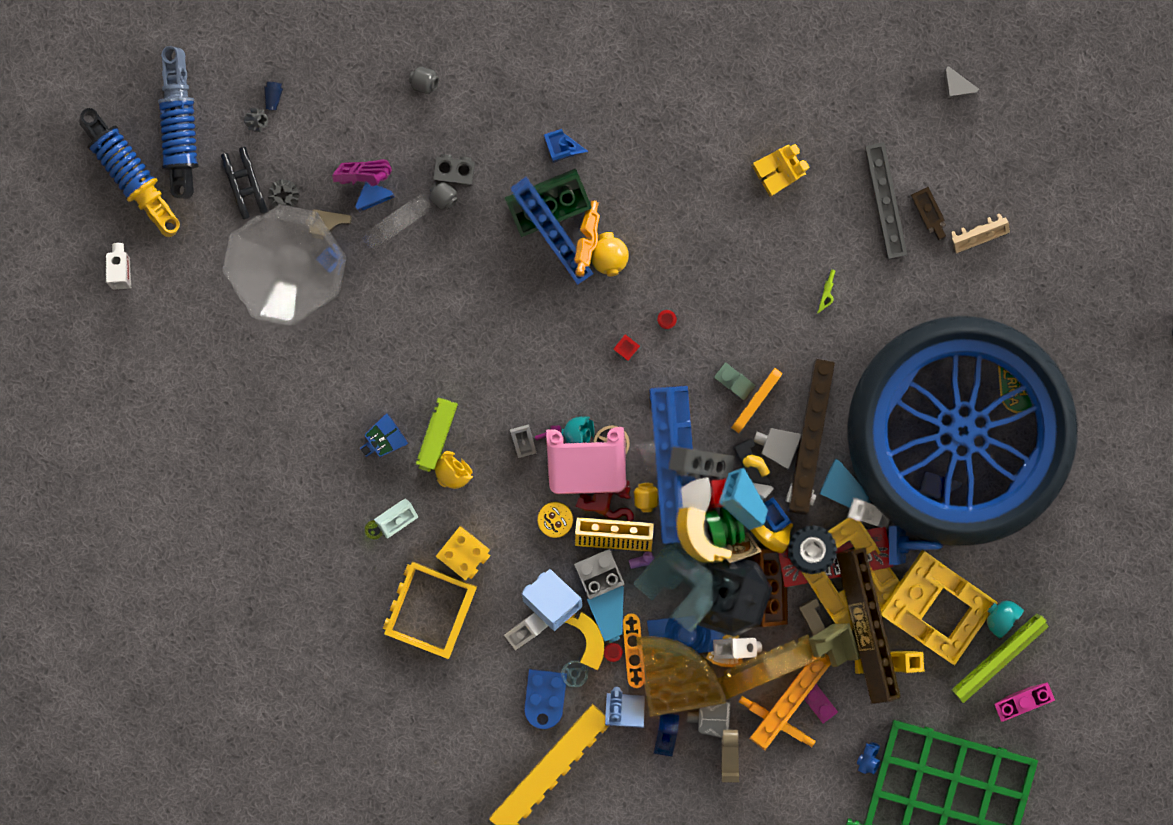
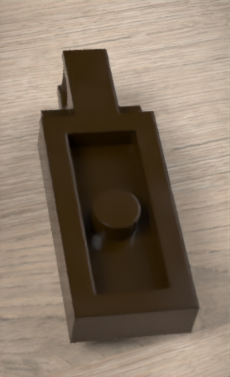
M929 187L911 194L910 196L927 230L930 233L935 232L938 240L945 238L946 234L943 230V227L946 226L945 219Z

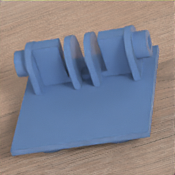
M614 687L611 693H607L605 725L644 728L645 696L622 694L619 687Z

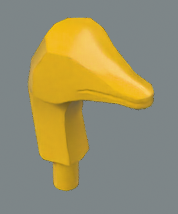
M788 524L778 532L770 531L764 525L750 529V531L766 548L782 554L788 548L793 524Z

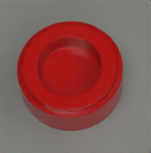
M612 642L605 646L604 657L608 661L616 662L621 659L623 651L619 644Z

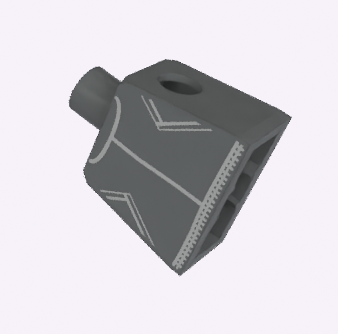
M731 702L699 704V712H687V723L698 724L699 733L722 738L723 730H729Z

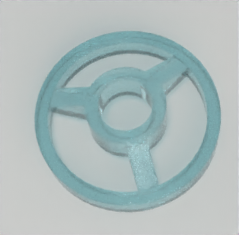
M573 660L564 665L562 679L566 685L580 687L587 681L588 669L585 664ZM577 662L581 664L583 667L580 669H569L567 666L571 663ZM565 670L568 672V677L572 679L573 685L566 681ZM573 670L577 671L576 677H572L571 672ZM585 670L584 680L576 685V679L580 677V672Z

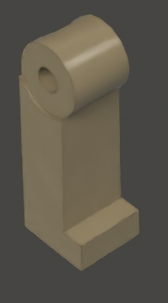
M816 598L798 606L813 636L825 629L815 609L820 606Z
M723 730L721 752L722 782H739L738 730Z

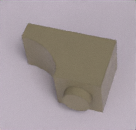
M313 209L309 232L313 233L315 238L325 239V236H330V232L335 227L342 224H351L352 216Z

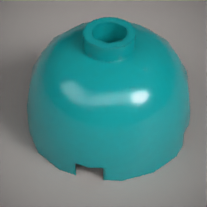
M587 416L575 417L569 420L561 431L564 444L590 443L591 436L594 438L595 428L593 420H589L590 417Z
M1007 600L1000 602L998 605L993 603L987 611L990 613L987 618L989 630L999 639L1002 638L1014 625L1013 623L1016 619L1020 618L1024 610L1016 603Z

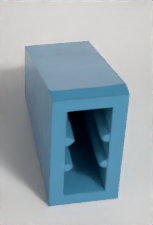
M834 459L819 494L851 508L854 498L871 503V500H868L869 497L858 481L839 460Z
M741 468L728 473L720 504L749 530L764 525L768 509L747 472Z
M623 585L590 600L587 598L604 641L609 640L610 643L619 640V635H622Z

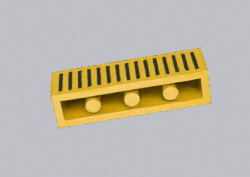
M577 518L575 546L651 552L654 523Z

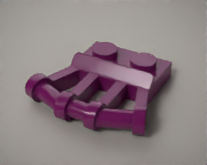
M385 159L341 163L332 174L333 182L348 184L352 181V185H354L356 181L376 186L380 181H385L388 178L392 168Z

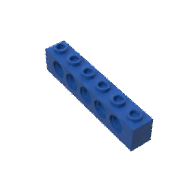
M525 177L512 186L511 190L577 285L593 275L590 266L585 267L583 276L576 275L578 264L575 263L577 248L528 178Z

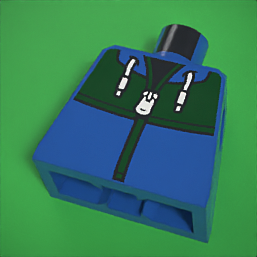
M385 414L365 434L369 442L360 447L366 457L375 451L381 457L409 443L389 414Z

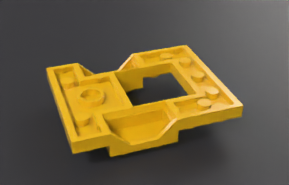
M848 517L828 530L835 539L837 548L850 540L855 549L865 547L867 555L876 550L878 555L880 554L878 547L859 520ZM870 567L881 610L900 581L891 568L873 571ZM824 571L818 574L803 573L834 623H849L851 630H853L844 589L837 592Z
M922 550L880 611L881 615L955 666L990 614L987 612L993 603L997 604L998 602ZM943 588L970 606L949 638L921 620Z

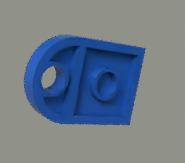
M529 669L525 716L534 727L547 729L555 726L560 721L563 714L567 673ZM539 714H546L548 716L546 724H540L537 721Z

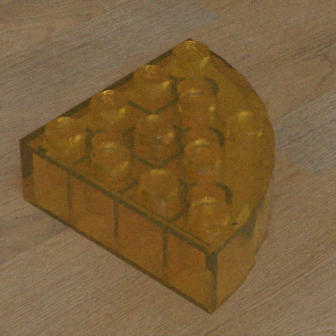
M806 635L798 639L799 643H796L795 640L784 644V646L774 648L723 671L724 676L717 679L727 700L826 657V655L814 657L808 640L810 638Z
M636 637L650 717L726 703L721 682L708 661L693 648L665 637Z

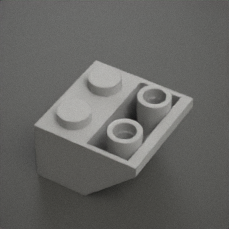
M610 549L574 564L589 600L625 585Z

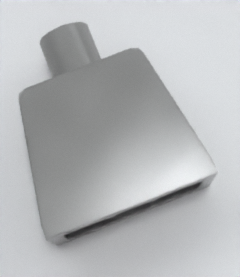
M770 428L768 435L757 431L753 442L763 446L761 454L789 469L801 434Z

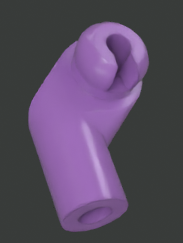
M645 552L641 557L630 559V567L633 569L651 565L655 561V557L652 552Z

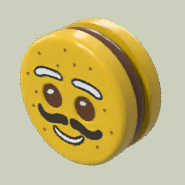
M561 502L548 503L538 514V526L549 537H562L569 532L573 525V514L569 507Z

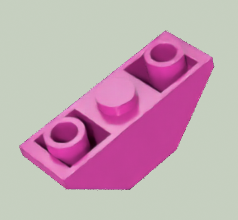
M1048 682L1008 695L994 705L1001 722L1053 702L1055 699Z

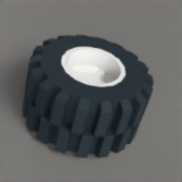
M806 526L796 531L790 539L788 556L796 569L803 573L818 574L826 571L836 559V541L832 534L824 528Z

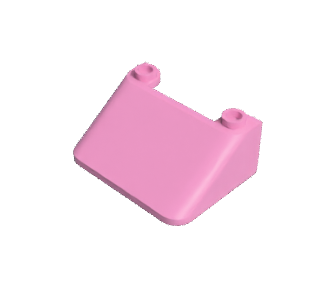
M624 427L611 429L607 435V442L563 444V436L559 431L546 430L549 487L553 493L620 492L625 488L626 439Z

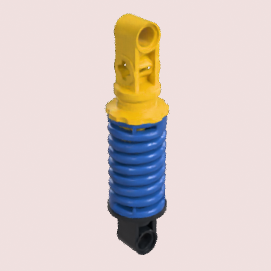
M84 109L80 115L79 123L92 140L87 148L92 153L97 154L96 158L101 161L102 166H106L105 170L110 172V177L114 178V182L119 184L118 187L123 190L127 201H137L139 209L146 211L150 220L155 223L164 236H174L180 224L167 203L160 197L162 193L155 188L154 185L158 180L150 176L149 170H144L146 166L143 163L140 164V158L134 159L137 156L136 152H131L132 147L127 146V140H123L124 136L120 135L119 128L116 125L108 128L94 109ZM89 115L94 121L86 122L84 116ZM172 223L175 229L168 230L165 224Z

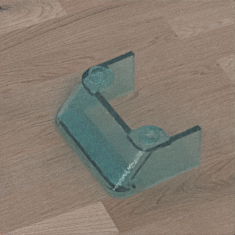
M669 543L660 551L633 585L651 600L656 597L664 586L668 589H675L682 581L693 589L692 592L671 616L691 632L712 607V573L675 543Z

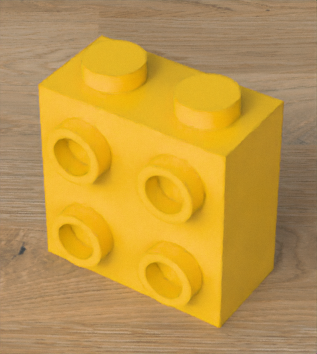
M460 526L436 557L466 580L468 577L472 579L479 571L476 569L480 562L484 564L491 555L488 554L490 549Z

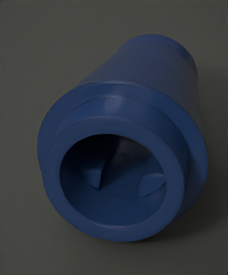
M267 81L266 86H264L265 109L277 110L283 91L282 83Z

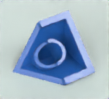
M562 129L544 134L553 163L588 152L564 134Z

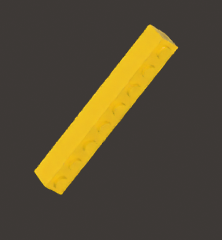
M592 704L496 809L489 820L495 825H520L517 822L522 817L526 819L533 811L530 808L535 803L538 805L545 798V791L547 789L552 790L558 783L556 779L560 775L565 776L571 769L569 765L574 760L577 762L584 755L582 752L586 746L590 748L597 740L595 736L599 732L604 733L610 726L605 725L606 715Z

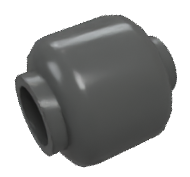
M418 67L415 71L411 72L409 82H411L413 90L430 94L437 89L439 77L435 70Z
M436 182L429 189L431 192L429 196L430 201L441 210H449L458 200L457 191L448 182Z

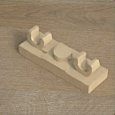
M997 214L998 221L993 222L989 217L988 224L977 226L969 232H966L965 228H961L962 235L959 236L953 231L952 240L955 252L959 253L1010 233L1007 218L1002 219V216Z

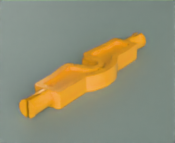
M591 201L592 209L585 211L580 231L587 239L581 238L577 241L575 263L578 264L577 276L584 275L585 267L590 265L592 251L598 243L597 227L600 215L597 213L599 205L597 201Z
M743 695L738 703L749 708L750 711L763 719L770 712ZM787 722L781 729L811 748L815 744V740Z

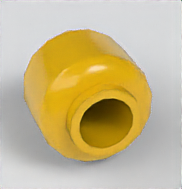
M641 483L634 489V505L636 508L641 509L642 512H651L653 508L659 505V492L652 483Z

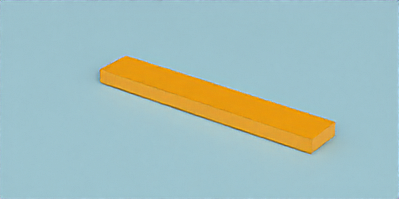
M826 653L821 657L812 656L751 735L749 739L760 748L766 750L831 665L829 656Z

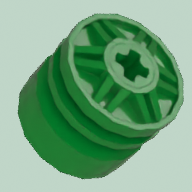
M720 507L719 514L715 509L705 512V517L713 537V546L724 548L726 546V539L730 545L745 541L744 525L724 507Z

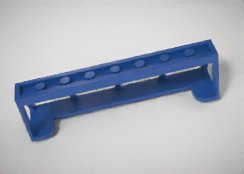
M688 386L649 389L652 405L661 538L663 544L680 542L677 532L678 509L683 508L681 488L695 480V477L677 475L676 470L669 469L672 446L693 449Z

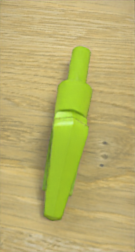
M831 269L828 281L825 282L823 295L817 311L818 314L833 303L834 299L830 291L834 285L832 281L835 270ZM828 297L830 301L828 304L824 305V301Z

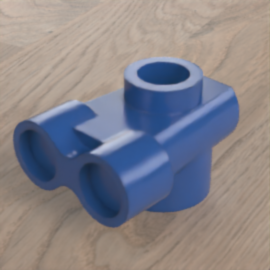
M874 742L866 744L864 754H861L857 761V765H859L858 771L864 774L869 772L872 774L876 773L880 765V760L875 758L880 749L879 744Z

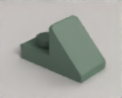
M726 362L714 376L716 380L742 400H745L756 386Z

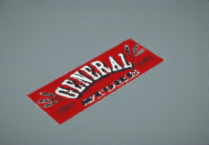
M886 527L867 530L880 551L879 555L876 550L867 555L872 570L893 567V565H889V542ZM849 540L837 548L836 554L855 548ZM788 548L782 554L778 553L784 586L790 587L808 583L803 573L791 563L788 556ZM837 557L833 564L824 571L829 579L841 577Z

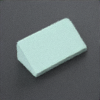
M404 499L374 520L388 539L417 519L418 515L412 504L407 499Z

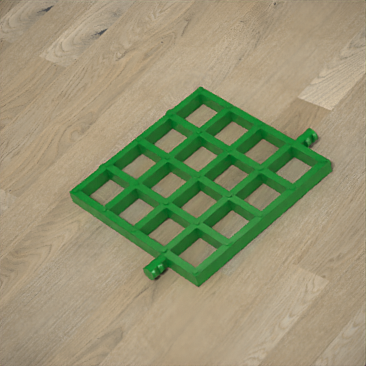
M893 719L864 824H860L857 820L852 822V819L848 818L846 825H873L872 822L879 797L906 805L901 825H909L914 807L940 814L938 825H946L948 817L975 825H1005L985 819L992 792L1019 799L1012 825H1021L1038 760L1007 751L1008 749L1002 747H991L934 731L933 728L927 726L923 728ZM899 728L925 735L918 763L891 756ZM933 738L960 745L952 772L926 765ZM967 748L994 755L987 782L960 775ZM1002 757L1028 764L1021 792L995 785ZM889 763L916 770L908 797L882 790ZM923 773L950 780L943 807L916 800ZM958 782L984 789L977 816L951 809Z

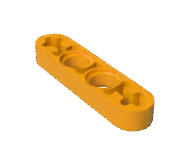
M776 368L772 370L731 429L738 434L741 432L783 374Z
M629 613L623 618L627 678L631 687L640 688L645 682L640 620L636 614ZM629 617L637 620V623L634 624V630L638 629V633L631 632L626 634V630L630 631V625L626 624ZM630 636H636L639 640L638 644L634 647L630 646L627 642ZM632 655L640 657V663L636 666L629 663V658ZM641 667L642 671H638V677H642V680L638 682L639 684L635 685L634 681H631V678H634V671L630 672L629 668L638 669Z

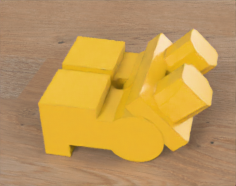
M788 144L751 165L760 180L764 177L767 178L761 183L770 197L806 175L805 172L809 169V165L805 160L798 161L796 155L800 153V150L796 144L791 146Z

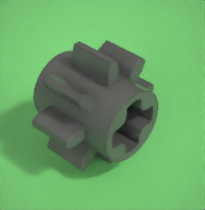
M251 108V112L246 113L244 117V123L248 126V130L262 132V128L267 126L268 117L264 114V110Z

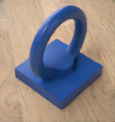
M897 525L889 526V565L906 563V553H909V549L931 550L943 547V544L938 542L909 540L905 530Z

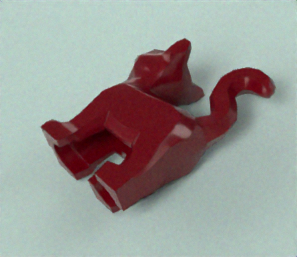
M626 479V486L620 492L594 493V496L582 493L580 498H578L576 507L585 511L597 512L613 520L625 515L627 517L626 521L633 522L634 514L630 509L620 508L615 512L610 510L613 494L620 498L631 499L629 495L631 489L630 481Z

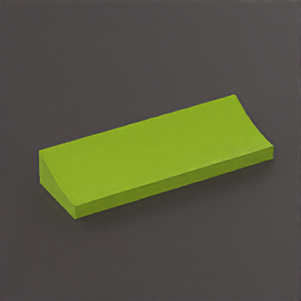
M1036 613L951 689L962 703L966 702L1049 627L1044 617Z

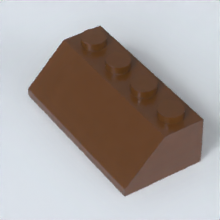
M760 548L762 552L743 558L758 563L772 587L761 624L758 627L787 625V587L784 586L779 554L768 548Z

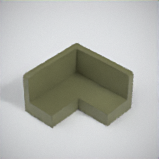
M849 623L831 624L808 639L813 656L821 657L828 653L832 667H838L847 660L860 659Z

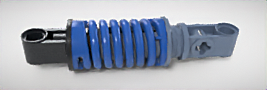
M167 46L162 51V77L164 81L162 91H164V98L158 100L159 110L162 113L160 114V119L162 120L160 126L163 127L161 129V134H163L161 140L164 142L162 143V148L164 149L162 151V169L169 170L171 195L175 198L189 199L194 192L192 169L199 167L196 161L197 153H188V151H196L197 149L195 145H191L196 143V139L190 138L196 135L195 131H190V129L195 128V124L189 123L195 120L194 116H189L194 113V98L188 97L187 92L189 85H187L185 52L181 48ZM175 51L176 56H175V58L172 60V57H171V56H172V53ZM181 186L184 187V192L182 194L180 193Z

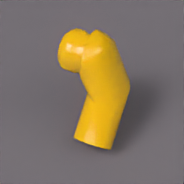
M748 455L743 459L745 467L757 468L762 477L770 473L761 457Z

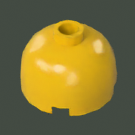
M445 451L436 463L435 474L438 478L437 481L443 487L451 489L461 488L473 478L471 476L473 471L462 458L460 463L453 457L455 453Z

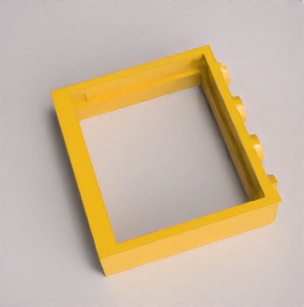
M412 562L411 565L407 564L403 574L407 577L404 583L400 582L396 593L400 595L397 601L393 600L389 611L393 613L390 619L386 618L383 629L386 631L384 634L449 659L477 586L416 562ZM416 570L468 589L445 649L393 630Z

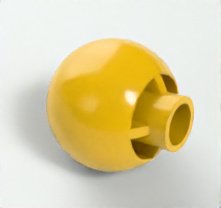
M612 232L602 233L598 235L599 241L596 248L592 251L591 262L600 273L607 274L609 277L619 274L618 272L625 268L628 262V249L623 241L614 238Z

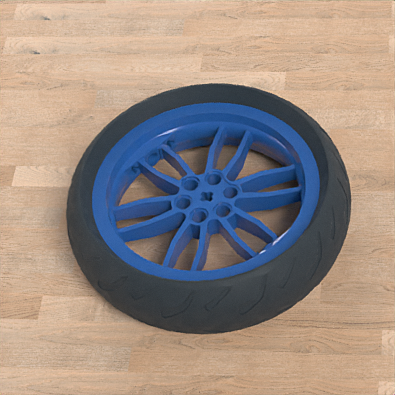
M952 316L927 321L908 329L886 344L875 355L859 379L849 408L847 424L849 454L854 471L866 495L886 518L912 535L927 541L953 546H972L997 541L1020 531L1036 520L1052 504L1063 488L1073 465L1078 439V423L1073 397L1063 374L1052 358L1036 342L1013 327L994 320L972 316ZM959 356L975 357L974 380L968 402L960 401L957 383ZM947 357H952L951 388L954 407L951 410L942 405L930 392L912 381L919 369L929 363ZM985 359L1004 368L1021 385L998 397L981 411L977 412L974 406L980 385L981 360ZM908 387H913L926 396L940 411L936 418L917 412L901 402V398ZM1023 390L1026 391L1032 403L1030 408L1008 418L996 421L990 420L987 414L1001 402ZM897 404L912 415L935 424L938 427L937 433L912 440L894 450H890L887 434L889 414ZM962 406L968 409L966 417L959 415V409ZM1031 412H1035L1037 439L1036 446L1029 457H1026L1007 444L988 437L987 430L989 428L1013 422ZM944 415H949L951 418V423L948 426L943 425L941 422ZM978 417L984 419V425L981 428L975 425V420ZM965 426V431H967L966 435H959L960 431H958V428H963ZM943 434H947L950 438V442L947 445H943L940 442ZM977 436L983 439V444L980 447L974 445V439ZM934 440L937 448L926 458L901 472L897 469L892 458L893 455L916 444ZM989 444L1005 449L1023 460V464L1016 475L1007 472L985 451ZM959 445H963L966 448V452L962 456H959L956 452ZM945 450H948L951 455L945 475L944 501L939 503L915 490L904 479V476L925 466ZM974 452H977L995 470L1012 480L1005 493L995 499L977 505L972 504L974 477L971 455ZM957 460H964L966 469L967 501L965 506L949 504L951 478Z

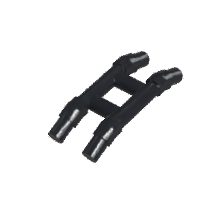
M241 147L239 152L245 167L244 169L234 172L228 153H223L221 158L242 219L245 220L250 216L243 197L254 194L260 212L265 213L268 209L255 176L247 148ZM248 176L251 187L240 190L237 179Z

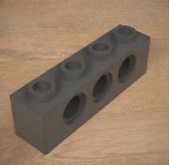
M672 446L669 469L676 470L677 475L723 480V478H727L728 473L732 472L735 456Z

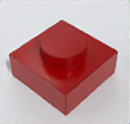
M625 334L613 350L629 361L640 345Z

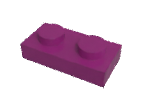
M815 684L804 700L824 724L837 714L838 711L818 685Z

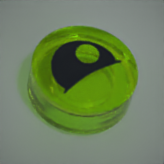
M375 520L369 521L365 526V534L370 539H378L383 535Z

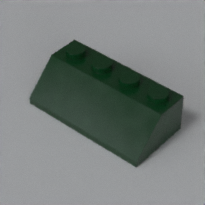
M576 168L533 186L558 222L592 209ZM514 194L505 197L520 236L524 237L538 231V228Z

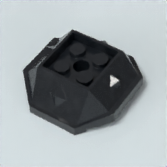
M743 558L731 563L727 559H723L722 562H707L701 568L690 601L697 625L732 637L760 626L772 587L767 581L760 565L756 562ZM729 590V595L725 598L724 593Z

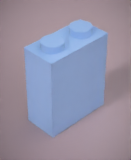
M551 569L546 573H541L537 581L532 585L526 586L522 593L523 602L553 631L557 630L582 608V599Z

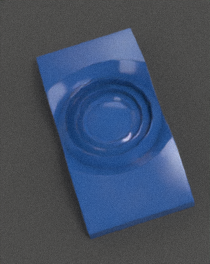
M694 614L647 621L652 659L714 651L713 640L723 639V636L726 635L697 625Z

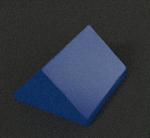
M365 182L356 208L361 212L394 198V193L378 185L371 186L368 182Z

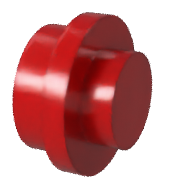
M663 310L657 318L659 326L664 329L672 328L677 320L675 313L671 310Z

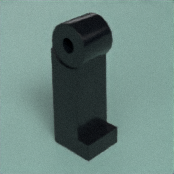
M752 438L734 446L733 448L752 483L771 486L770 480L765 476L762 477L757 468L751 466L747 468L743 464L744 458L748 455H753L750 449L755 446Z

